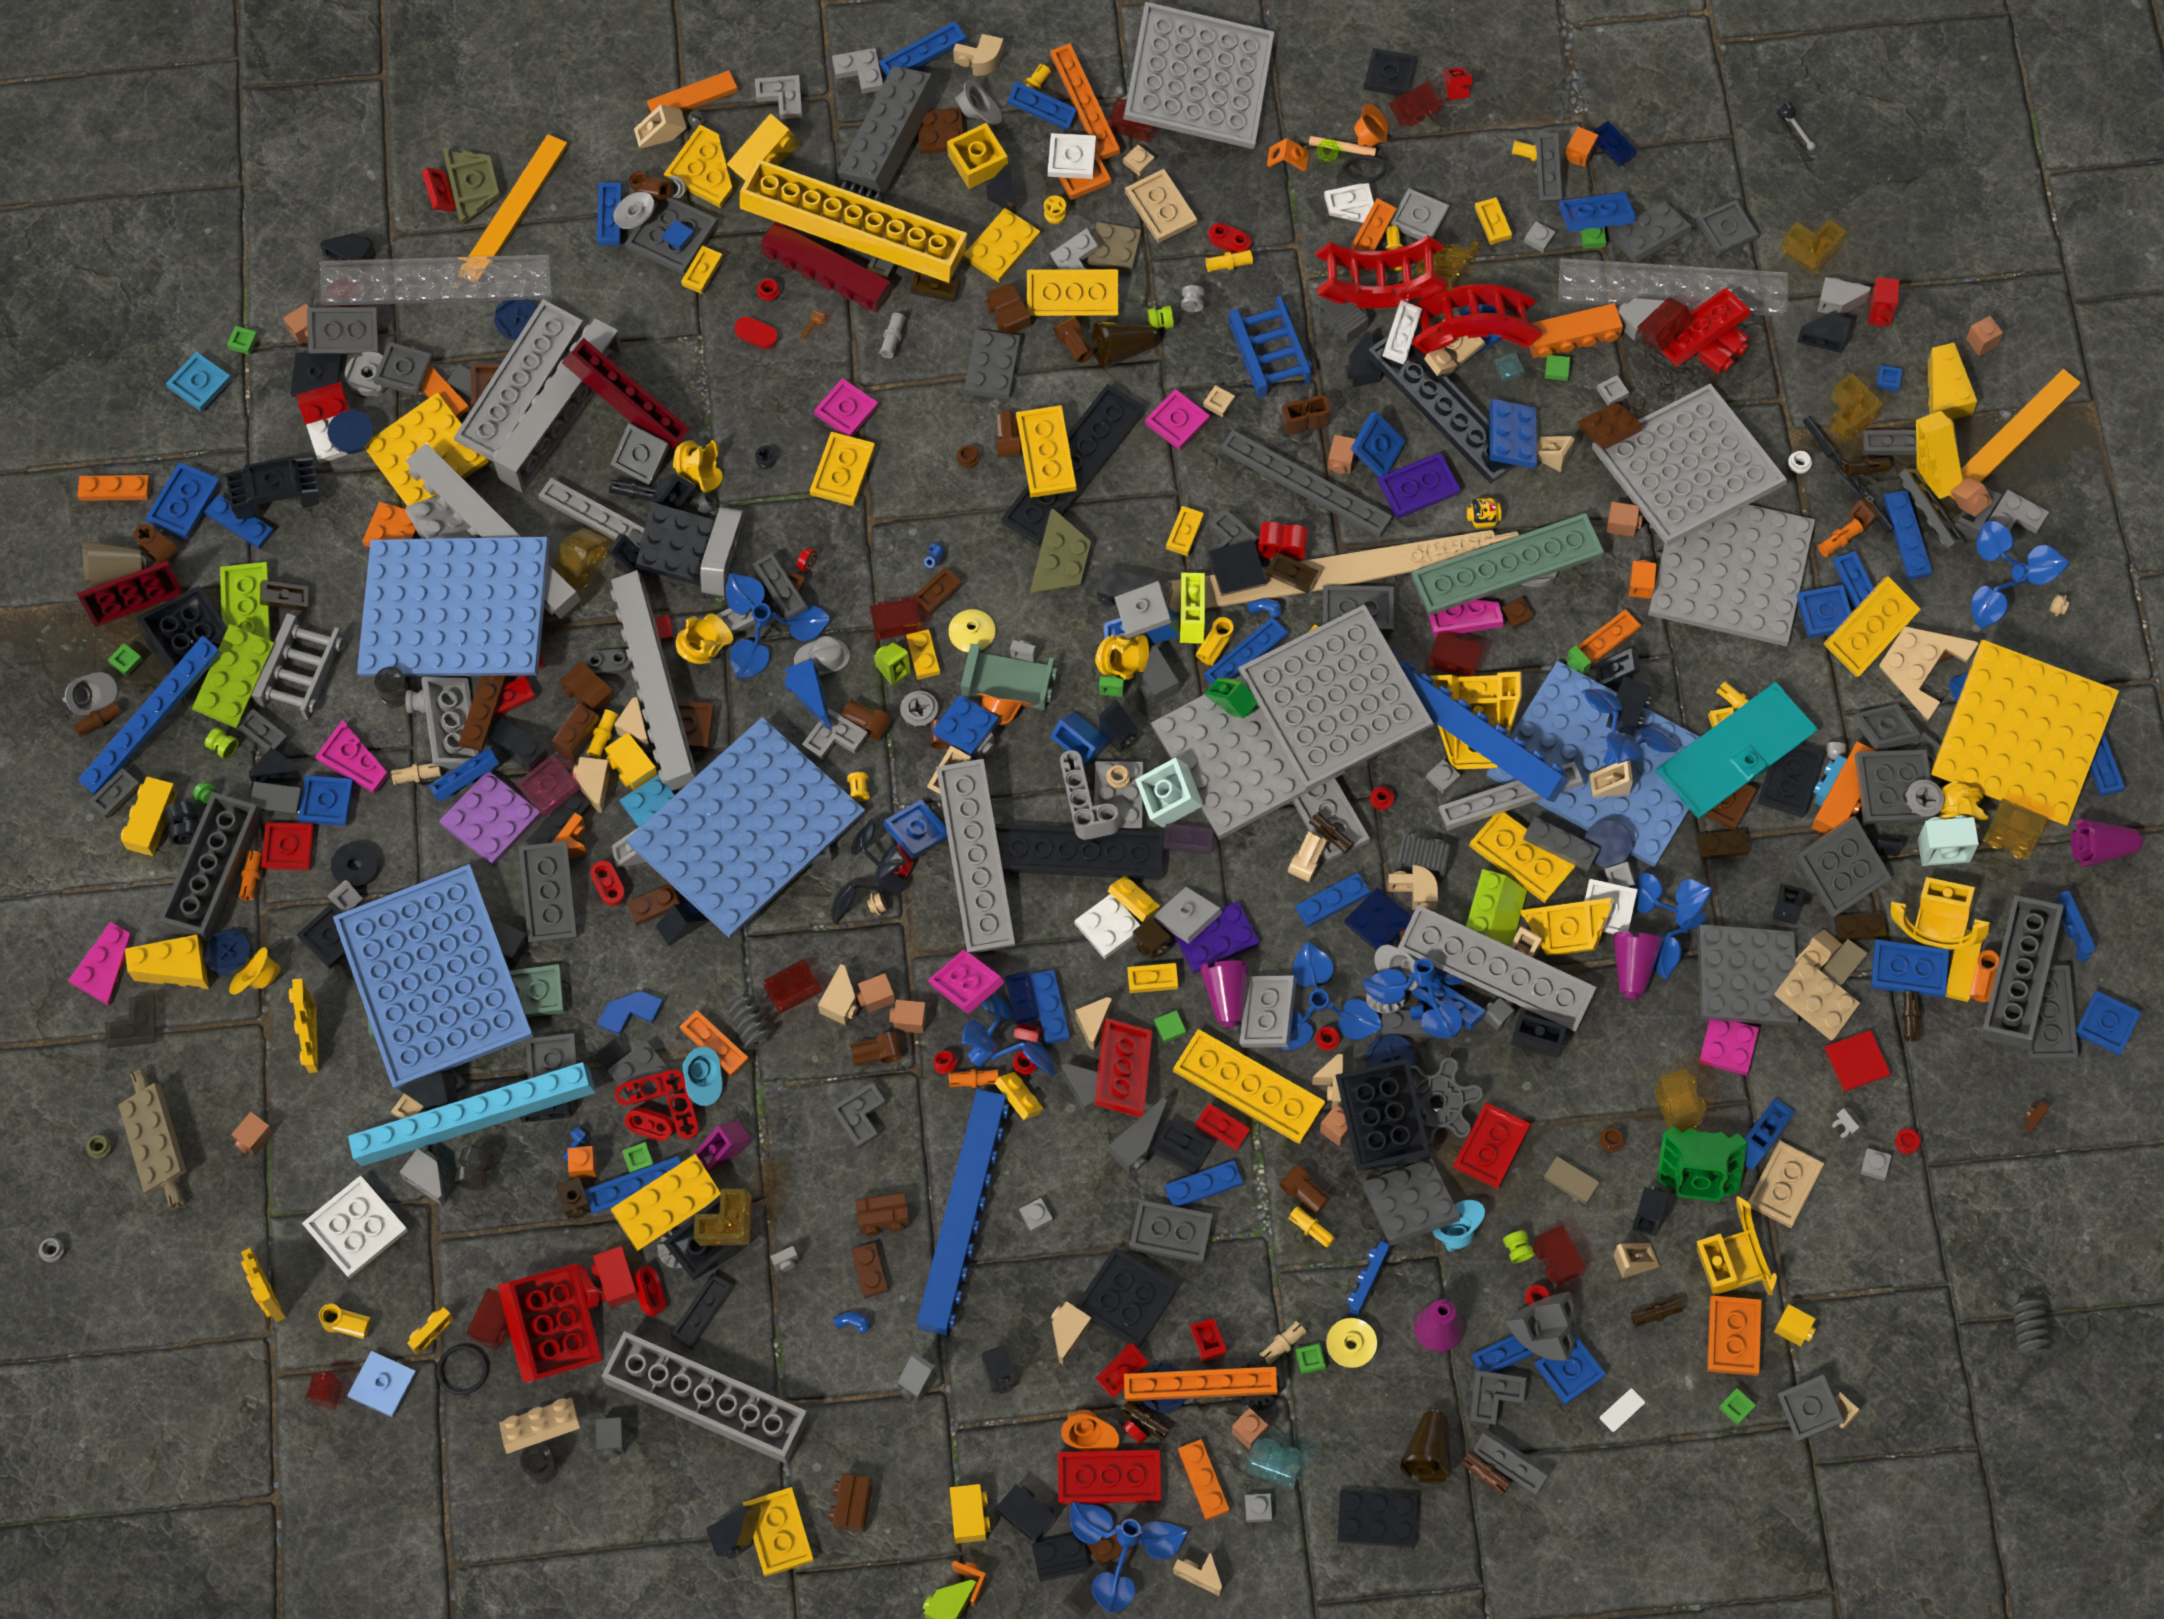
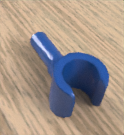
M1418 999L1417 1005L1409 1007L1412 1021L1421 1020L1424 1014L1423 1001Z
M576 1127L570 1133L574 1141L569 1148H576L586 1143L588 1139L587 1134L580 1127ZM568 1151L562 1157L565 1161L568 1160Z

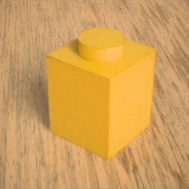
M1788 1304L1774 1333L1801 1347L1804 1340L1810 1342L1816 1328L1812 1327L1815 1318Z

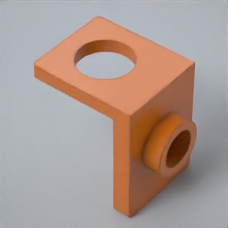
M1286 138L1269 147L1267 166L1271 167L1285 160L1298 169L1305 171L1308 165L1309 150ZM1280 148L1278 156L1273 159L1274 153Z
M953 1561V1571L978 1581L970 1600L971 1606L975 1607L987 1580L986 1573L979 1571L980 1567L973 1563L966 1562L964 1565Z

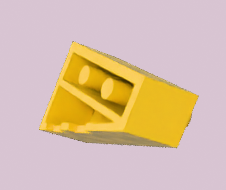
M770 113L727 165L746 181L757 159L777 166L803 143Z
M1955 343L1933 347L1928 359L1929 415L1942 411L1951 420L1972 415L1977 399Z
M1942 411L1916 420L1917 470L1939 499L1952 495L1950 491L1963 481L1954 435V423Z
M198 935L125 949L127 971L134 981L156 984L171 983L184 987L189 985L209 989L206 963L203 957L204 947Z

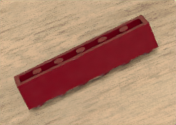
M774 222L761 240L762 253L766 258L782 263L789 270L794 269L808 280H815L827 290L832 289L846 300L857 302L865 310H872L877 313L891 294L890 281L777 222Z
M585 338L562 361L565 367L631 423L671 443L667 454L678 445L690 428Z

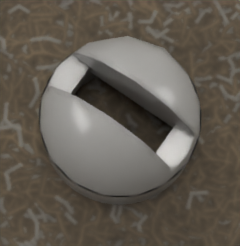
M1840 742L1827 743V755L1830 759L1835 761L1838 755L1844 757L1846 744Z

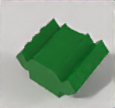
M1672 1126L1663 1132L1656 1180L1665 1188L1674 1189L1676 1197L1720 1202L1724 1195L1731 1196L1740 1190L1748 1142L1738 1133L1728 1138L1722 1131L1718 1133L1699 1132L1690 1127L1686 1131L1681 1132L1675 1126Z

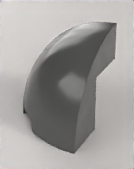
M1570 1292L1556 1294L1534 1302L1515 1313L1506 1321L1516 1339L1531 1352L1541 1357L1558 1361L1568 1360L1575 1344V1338L1571 1334V1324L1576 1322L1575 1308Z

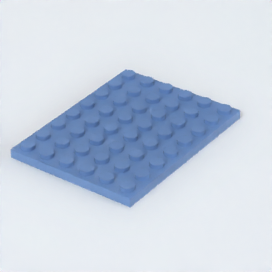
M548 537L371 540L357 675L360 677L538 675L550 539Z
M1557 661L1510 737L1512 739L1518 737L1528 744L1526 748L1531 752L1535 749L1545 755L1546 759L1544 761L1550 765L1553 762L1559 766L1575 762L1583 780V786L1560 793L1555 802L1541 799L1535 801V803L1587 831L1596 822L1602 820H1616L1630 831L1633 840L1630 855L1655 868L1690 810L1668 784L1661 779L1655 769L1700 737L1644 708L1641 715L1645 716L1641 730L1645 727H1651L1664 732L1677 745L1678 751L1659 752L1649 748L1646 742L1641 743L1639 746L1642 748L1644 755L1640 759L1630 760L1633 780L1630 794L1592 797L1589 774L1608 767L1603 762V759L1609 749L1606 737L1611 733V728L1606 727L1610 713H1603L1593 708L1586 700L1582 691L1585 689H1600L1613 694L1615 697L1617 692L1578 671L1575 672L1572 668ZM1637 728L1634 736L1619 731L1615 732L1634 742L1643 737L1641 730ZM1500 767L1489 769L1487 772L1488 777L1502 785L1517 781L1516 778Z
M761 717L628 837L626 844L727 937L731 938L864 815L865 809Z
M470 864L333 916L394 1090L399 1089L400 1086L408 1082L441 1073L533 1037Z

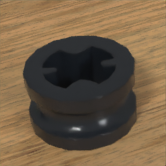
M762 446L757 449L755 453L757 465L762 469L773 467L776 463L775 450L770 446ZM764 454H769L771 459L767 458V461H763L762 456L764 457Z

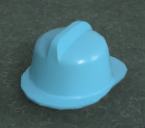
M701 1046L695 1048L686 1057L682 1065V1074L685 1078L686 1090L690 1099L698 1105L708 1106L715 1103L722 1092L719 1056L709 1047Z
M1465 1200L1455 1204L1460 1221L1433 1231L1434 1236L1443 1242L1449 1252L1465 1248L1473 1241L1474 1230L1485 1217V1209L1478 1201Z

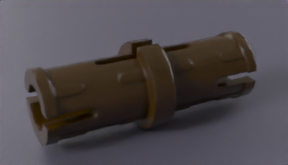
M1865 457L1859 461H1847L1843 464V472L1846 476L1860 474L1870 476L1872 473L1888 472L1891 468V462L1888 457L1876 459ZM1873 465V467L1861 468V466Z
M1320 812L1315 813L1310 819L1309 824L1314 826L1324 835V838L1328 839L1327 842H1332L1343 854H1347L1355 843L1340 831V827L1337 824L1333 825Z
M1912 990L1903 992L1904 1012L1901 1015L1904 1021V1039L1909 1041V1037H1911V1042L1920 1040L1919 1021L1922 1015L1919 1011V993L1914 991L1912 996Z
M1677 1296L1664 1302H1653L1651 1306L1631 1312L1630 1314L1632 1322L1637 1328L1650 1322H1661L1663 1318L1683 1312L1684 1310L1682 1302Z
M1127 1401L1120 1412L1121 1415L1136 1423L1140 1430L1143 1431L1145 1429L1162 1442L1167 1437V1432L1171 1430V1427L1154 1418L1153 1413L1150 1411L1145 1412L1131 1401Z

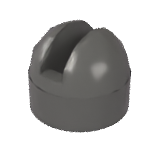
M692 111L688 115L687 122L690 129L695 131L699 125L705 126V117L700 111Z
M708 493L701 495L695 503L696 507H699L698 511L701 513H708L716 508L713 498Z

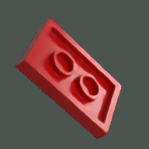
M1485 1102L1453 1168L1498 1190L1530 1127V1123Z

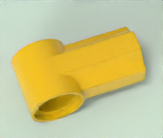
M1220 617L1214 621L1210 633L1196 653V657L1201 662L1213 666L1226 645L1232 641L1233 623L1231 620ZM1220 629H1226L1228 633L1219 634L1217 631Z
M327 1304L319 1311L320 1322L328 1332H340L360 1339H365L371 1323L370 1317L340 1309L335 1304ZM330 1314L338 1315L334 1322L329 1323L325 1321L326 1317Z

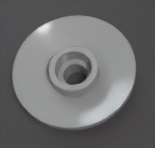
M637 192L625 197L614 211V222L623 229H631L643 224L654 211L655 201L653 197L646 192Z

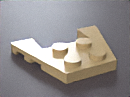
M1904 627L1880 663L1879 668L1898 690L1907 697L1913 707L1922 714V717L1929 722L1940 706V702L1920 691V689L1945 652L1968 663L1978 648L1979 643Z

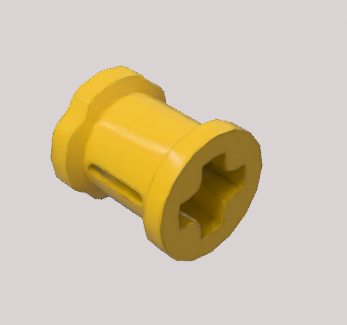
M855 772L847 776L851 789L849 796L856 802H865L870 799L866 783L869 778L868 774L864 772Z

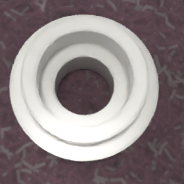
M1797 451L1791 454L1788 460L1789 468L1798 474L1806 473L1812 465L1810 456L1804 451ZM1800 461L1803 465H1798L1796 462Z

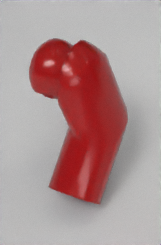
M898 845L897 847L906 863L895 869L893 873L904 878L909 875L914 860Z

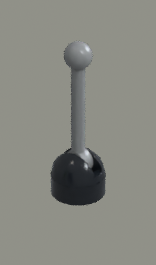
M1788 102L1782 105L1776 111V114L1785 122L1791 121L1807 143L1808 150H1814L1816 144L1809 140L1794 119L1796 109L1793 104Z

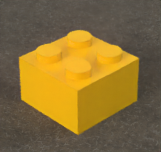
M987 123L947 141L948 157L968 189L994 178L1008 164V156Z

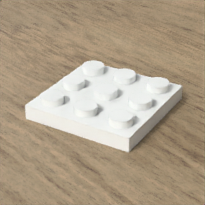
M361 1175L302 1223L349 1279L408 1232L407 1228Z

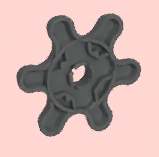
M1453 1058L1442 1060L1439 1071L1432 1076L1425 1075L1419 1067L1411 1065L1410 1069L1428 1145L1434 1141L1435 1133L1440 1128H1449L1458 1138L1467 1137L1470 1134L1471 1126L1463 1118L1462 1110L1467 1104L1477 1103L1482 1099V1089L1477 1085L1462 1087L1456 1083L1455 1075L1458 1071V1063ZM1441 1096L1444 1098L1442 1108L1436 1109L1431 1106L1433 1097Z

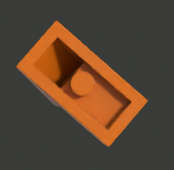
M574 813L553 841H567L569 858L587 854L585 846L576 841L585 832L586 825L583 817Z

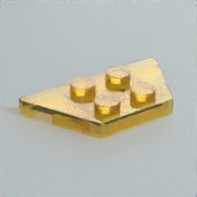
M1477 241L1471 242L1470 247L1458 248L1457 243L1444 245V249L1433 255L1435 273L1447 279L1448 287L1445 289L1453 290L1478 251ZM1424 260L1418 261L1415 266V276L1417 277L1425 274Z

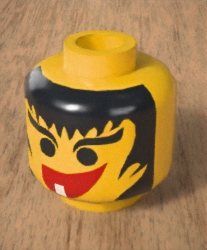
M1491 497L1473 499L1471 507H1467V520L1472 521L1473 526L1477 529L1495 527L1497 521H1501L1500 503H1496L1495 499Z

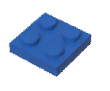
M1372 412L1353 443L1351 450L1380 477L1388 473L1405 440L1377 412Z
M1843 585L1799 592L1796 595L1808 639L1832 635L1851 614Z
M959 694L932 732L936 737L973 757L998 724L999 718Z
M305 775L298 816L299 822L347 826L354 787L353 779Z
M922 799L885 819L883 823L885 829L911 859L918 857L948 839L946 827Z
M2095 990L2076 1029V1036L2120 1056L2141 1012Z
M1573 1335L1575 1344L1568 1360L1558 1361L1542 1357L1534 1364L1564 1405H1567L1606 1376L1605 1372L1576 1335Z

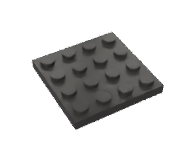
M1702 924L1697 927L1701 1019L1796 1026L1798 1024V1014L1774 995L1796 964L1794 932Z

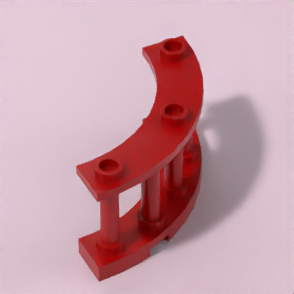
M1427 235L1415 243L1398 249L1359 251L1342 247L1330 241L1315 253V257L1326 261L1328 267V280L1317 288V294L1329 301L1342 305L1344 302L1355 303L1358 308L1397 307L1401 300L1410 303V300L1421 296L1422 299H1426L1448 287L1447 279L1436 274L1434 270L1433 255L1444 249V244ZM1424 260L1425 274L1412 280L1411 264ZM1337 265L1350 268L1351 283L1337 279ZM1402 266L1403 283L1386 286L1385 269ZM1359 269L1376 270L1377 286H1361Z
M1469 284L1442 290L1414 304L1422 308L1418 320L1421 322L1422 333L1412 339L1413 346L1427 355L1429 352L1439 350L1454 343V339L1468 336L1469 339L1488 337L1489 334L1500 335L1501 339L1512 341L1527 349L1543 335L1541 328L1528 322L1526 310L1534 305L1536 301L1518 290L1492 284ZM1469 305L1470 315L1454 318L1453 308ZM1478 305L1495 306L1496 314L1480 313ZM1505 309L1515 313L1518 318L1506 315ZM1444 312L1445 321L1431 327L1429 319Z

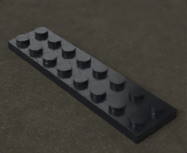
M1388 336L1367 350V357L1490 484L1517 466L1490 460V421L1444 374L1437 376L1424 359L1426 355L1414 347L1413 342H1411L1404 364L1382 356Z
M1107 384L1067 434L1076 491L1031 498L1029 486L1027 485L1003 515L1001 523L1039 547L1043 541L1051 509L1056 510L1063 517L1145 412V406Z
M995 824L1003 872L1122 878L1124 876L1129 879L1161 880L1164 832L1118 830L1111 835L1084 840L1076 835L1074 827Z

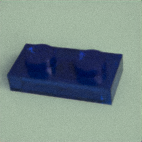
M1609 121L1592 131L1598 134L1597 145L1618 167H1621L1637 155V150Z
M1029 971L1005 976L1015 1024L1039 1019Z

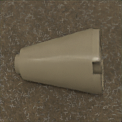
M89 541L82 542V548H87L82 549L85 588L98 586L142 570L141 568H146L145 554L140 555V550Z

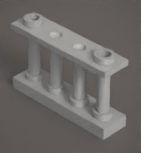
M287 614L253 690L252 697L256 705L265 707L268 700L275 699L299 706L304 719L309 720L311 713H314L317 709V699L335 657L344 646V638L340 629L334 628L331 637L302 629L296 616ZM299 637L326 645L327 647L323 656L319 657L292 649L294 639ZM292 658L316 665L318 668L312 678L283 669V664L286 659ZM282 678L309 686L305 698L274 690V685L277 680Z

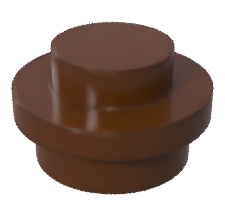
M970 445L961 447L956 454L958 464L965 468L975 466L979 461L978 450Z
M1607 1128L1600 1134L1599 1143L1605 1151L1617 1152L1624 1144V1136L1616 1128Z

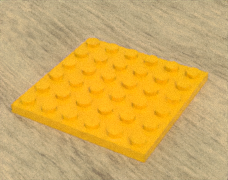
M1981 640L1930 775L1948 782L1959 781L1966 783L1971 788H1979L1980 793L2067 826L2119 690L1991 642Z

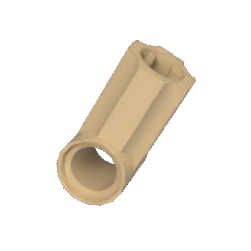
M1308 831L1299 853L1294 856L1290 863L1288 873L1310 883L1317 872L1318 861L1328 839Z

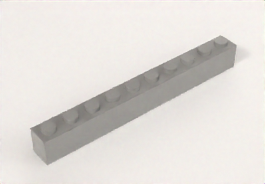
M427 443L406 460L410 467L408 473L416 481L421 479L425 483L422 485L423 488L431 496L436 494L439 497L438 503L446 511L450 508L454 512L453 518L460 525L465 523L469 527L467 529L468 533L473 538L521 537ZM548 564L544 609L551 616L555 613L561 619L581 599L577 592Z
M636 570L612 579L613 589L610 590L613 601L617 602L618 609L615 610L620 623H623L624 628L621 629V634L629 646L626 649V653L630 662H633L632 675L640 687L637 689V694L645 706V709H642L645 721L649 722L651 728L647 730L651 742L655 743L656 749L653 750L656 762L660 763L661 770L658 771L659 777L663 784L666 783L671 790L686 786L697 776L645 581Z

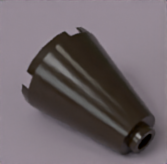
M1099 322L1095 323L1092 328V341L1096 340L1097 348H1093L1096 360L1101 367L1112 366L1152 349L1158 340L1156 330L1152 329L1150 325Z
M1432 1409L1422 1415L1400 1462V1470L1406 1477L1411 1479L1412 1475L1419 1477V1482L1425 1484H1440L1446 1482V1477L1450 1478L1451 1462L1448 1418L1442 1411Z

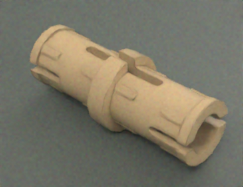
M429 763L424 765L412 764V767L391 770L393 784L397 785L412 781L418 783L422 779L440 777L441 768L438 765Z
M1295 1321L1283 1334L1275 1336V1341L1263 1352L1259 1353L1263 1362L1266 1360V1363L1271 1366L1284 1352L1288 1353L1291 1350V1346L1306 1334L1303 1326L1299 1327L1300 1323Z

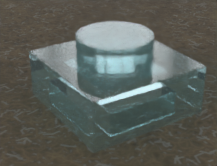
M1516 352L1494 359V366L1502 382L1524 375V370Z

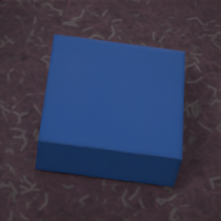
M675 220L662 234V239L680 251L694 236V232Z
M1880 365L1875 388L1898 393L1903 369Z

